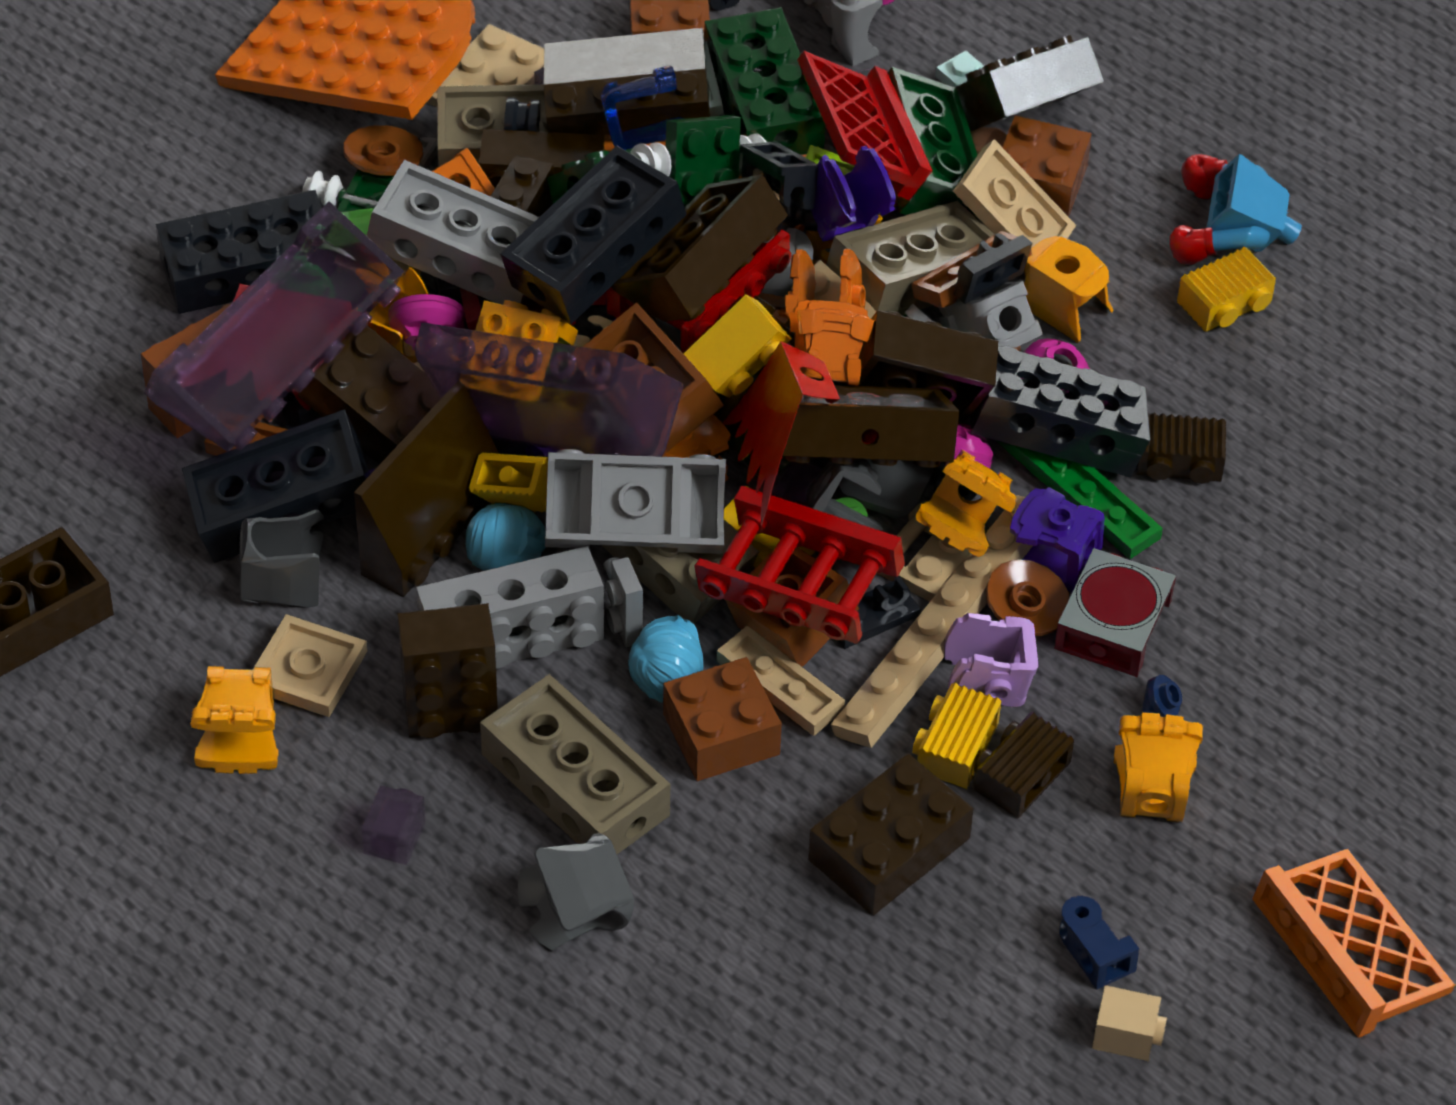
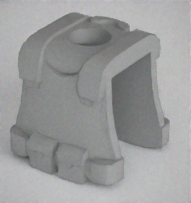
M1023 280L1006 282L985 293V297L980 300H972L964 304L960 299H957L951 306L939 307L940 312L943 314V316L939 317L943 327L962 332L979 333L985 338L999 341V346L1016 348L1043 334L1039 321L1034 319L1026 295H1028Z

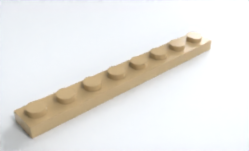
M1016 495L1017 500L1012 512L1004 510L985 533L989 543L985 554L980 557L971 553L968 554L831 723L835 736L872 748L945 657V639L953 622L967 613L979 614L987 604L986 586L991 573L1002 563L1015 559L1022 560L1032 548L1031 545L1017 543L1014 534L1010 533L1013 516L1025 497Z

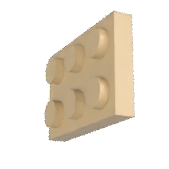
M489 24L470 43L460 62L441 86L533 85L544 74V48ZM437 90L427 101L428 104L437 107Z
M995 139L982 148L953 190L962 202L994 234L1003 231L1018 237L1024 235L1033 243L1032 247L1048 237L1061 236L1068 239L1076 227V224Z

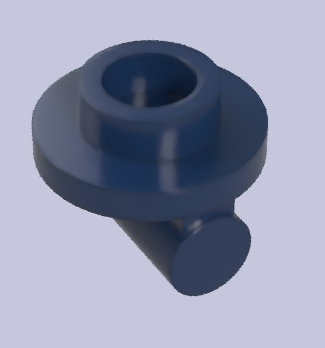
M1158 675L1147 681L1141 714L1145 712L1159 713L1160 717H1165L1166 714L1177 716L1182 703V694L1179 686L1165 675Z

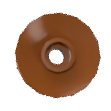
M371 125L359 128L348 135L343 146L344 156L352 166L374 175L393 176L404 160L419 165L423 158V146L418 138L405 129L390 125Z
M1015 559L1002 563L991 573L986 586L987 603L995 617L999 621L1005 619L1006 616L1029 619L1034 624L1035 636H1043L1057 630L1058 622L1069 601V592L1061 578L1048 567L1032 560Z

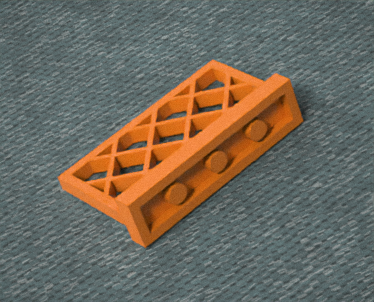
M1348 849L1285 872L1280 865L1264 870L1252 900L1358 1038L1373 1032L1380 1021L1439 999L1453 991L1455 987L1453 981ZM1342 866L1353 879V883L1349 885L1327 878L1328 872ZM1300 882L1318 888L1316 899L1302 895L1294 884ZM1324 891L1349 898L1347 909L1323 902ZM1356 901L1373 905L1380 914L1379 919L1354 912ZM1319 914L1344 922L1342 933L1328 929L1319 917ZM1351 925L1376 932L1374 944L1349 936ZM1383 935L1401 940L1407 948L1406 953L1382 947ZM1346 949L1371 956L1369 968L1356 964L1346 952ZM1378 959L1403 967L1401 978L1376 971ZM1410 969L1427 974L1434 982V985L1426 987L1408 981ZM1373 983L1398 991L1397 999L1386 1003L1373 987Z

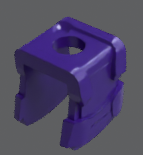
M861 146L855 157L857 163L852 171L846 175H843L836 161L829 159L827 154L823 155L817 163L814 209L810 210L818 225L817 231L822 241L832 240L834 236L872 226L877 221L878 215L882 217L895 210L896 195L891 180L874 148L868 149L867 146Z
M1050 487L1047 490L1035 488L1018 506L1011 521L1010 533L1014 534L1017 543L1032 546L1022 560H1032L1048 567L1061 578L1068 592H1073L1093 548L1099 550L1103 548L1105 516L1098 509L1083 505L1077 506L1065 500V495Z

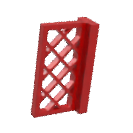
M803 51L797 61L841 161L855 166L857 163L855 157L861 146H867L868 149L874 148L889 175L896 195L910 200L933 170L888 72L874 66L868 75L865 76Z

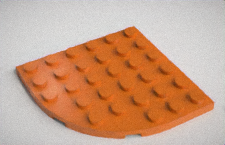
M280 0L233 55L228 58L215 76L219 86L224 88L412 120L464 56L471 41V26L475 24V8L472 0Z

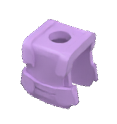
M967 613L963 617L957 618L951 625L944 644L945 659L950 660L952 665H956L950 675L948 689L951 683L956 682L959 686L965 685L967 689L973 688L976 692L981 691L984 695L990 694L993 698L998 697L1002 701L1001 705L1022 706L1025 703L1027 692L1038 668L1034 624L1029 619L1006 616L1000 622L991 620L990 615Z

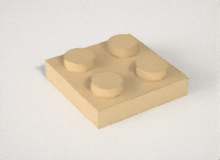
M286 614L255 667H271L273 699L330 717L367 653V641Z

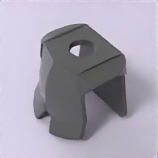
M313 510L297 517L269 519L255 517L243 520L240 532V598L243 602H267L306 608L318 606L319 553L324 535L321 531L310 532V529L313 525L324 519L323 514L319 510Z
M593 833L584 844L539 848L534 854L537 865L520 869L518 881L519 904L522 908L537 907L540 910V920L530 928V933L537 941L552 951L595 928L602 930L623 929L631 919L634 908L633 894L612 841L601 833Z

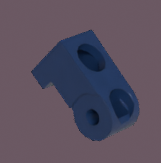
M1075 896L1065 901L1061 911L1060 938L1095 989L1102 988L1136 972L1140 948L1130 935L1118 940L1104 919H1102V909L1099 903L1087 896Z

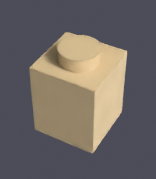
M1105 985L1092 1049L1149 1061L1152 1044L1162 1045L1167 1021L1166 1017L1158 1016L1161 997Z

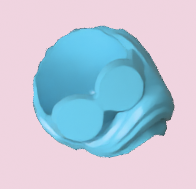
M507 503L488 505L479 510L467 526L465 543L467 558L472 561L474 566L483 571L539 558L546 548L545 526L538 516L526 507Z
M679 615L658 618L647 624L642 629L629 652L628 667L631 678L649 698L662 703L663 685L665 682L700 672L704 669L703 653L697 629L690 620L683 619Z

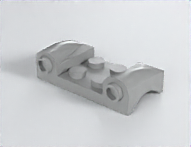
M804 0L806 4H812L821 13L827 26L832 27L831 44L852 66L879 55V50L868 40V29L874 15L882 6L883 0Z
M563 449L557 451V453L548 452L545 547L581 548L589 547L590 545L678 548V552L722 554L724 547L726 459H715L714 456L705 454L682 458L583 454L582 451L574 449Z

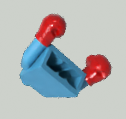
M1193 154L1184 161L1181 175L1186 189L1194 192L1198 198H1212L1207 228L1193 229L1190 226L1180 225L1169 236L1171 253L1178 262L1193 265L1203 261L1208 256L1216 255V251L1242 249L1245 246L1248 249L1259 252L1263 251L1277 238L1288 245L1297 239L1302 225L1287 216L1290 194L1286 188L1271 178L1262 167L1253 164L1241 154L1237 155L1229 164L1227 160H1219L1204 154Z

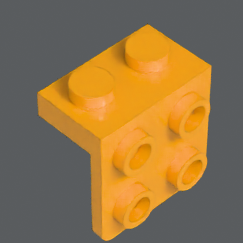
M484 300L462 373V379L472 386L536 400L542 395L557 343L574 347L578 330L548 309H542L541 313L529 311L527 306L510 300H504L503 304Z

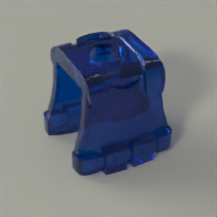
M672 65L655 68L653 76L618 85L616 80L603 87L600 97L608 130L615 147L619 146L627 150L637 144H649L666 140V120L622 132L615 103L676 90L678 83ZM675 117V118H671V119H667V120H676V119H684V118H682V117Z

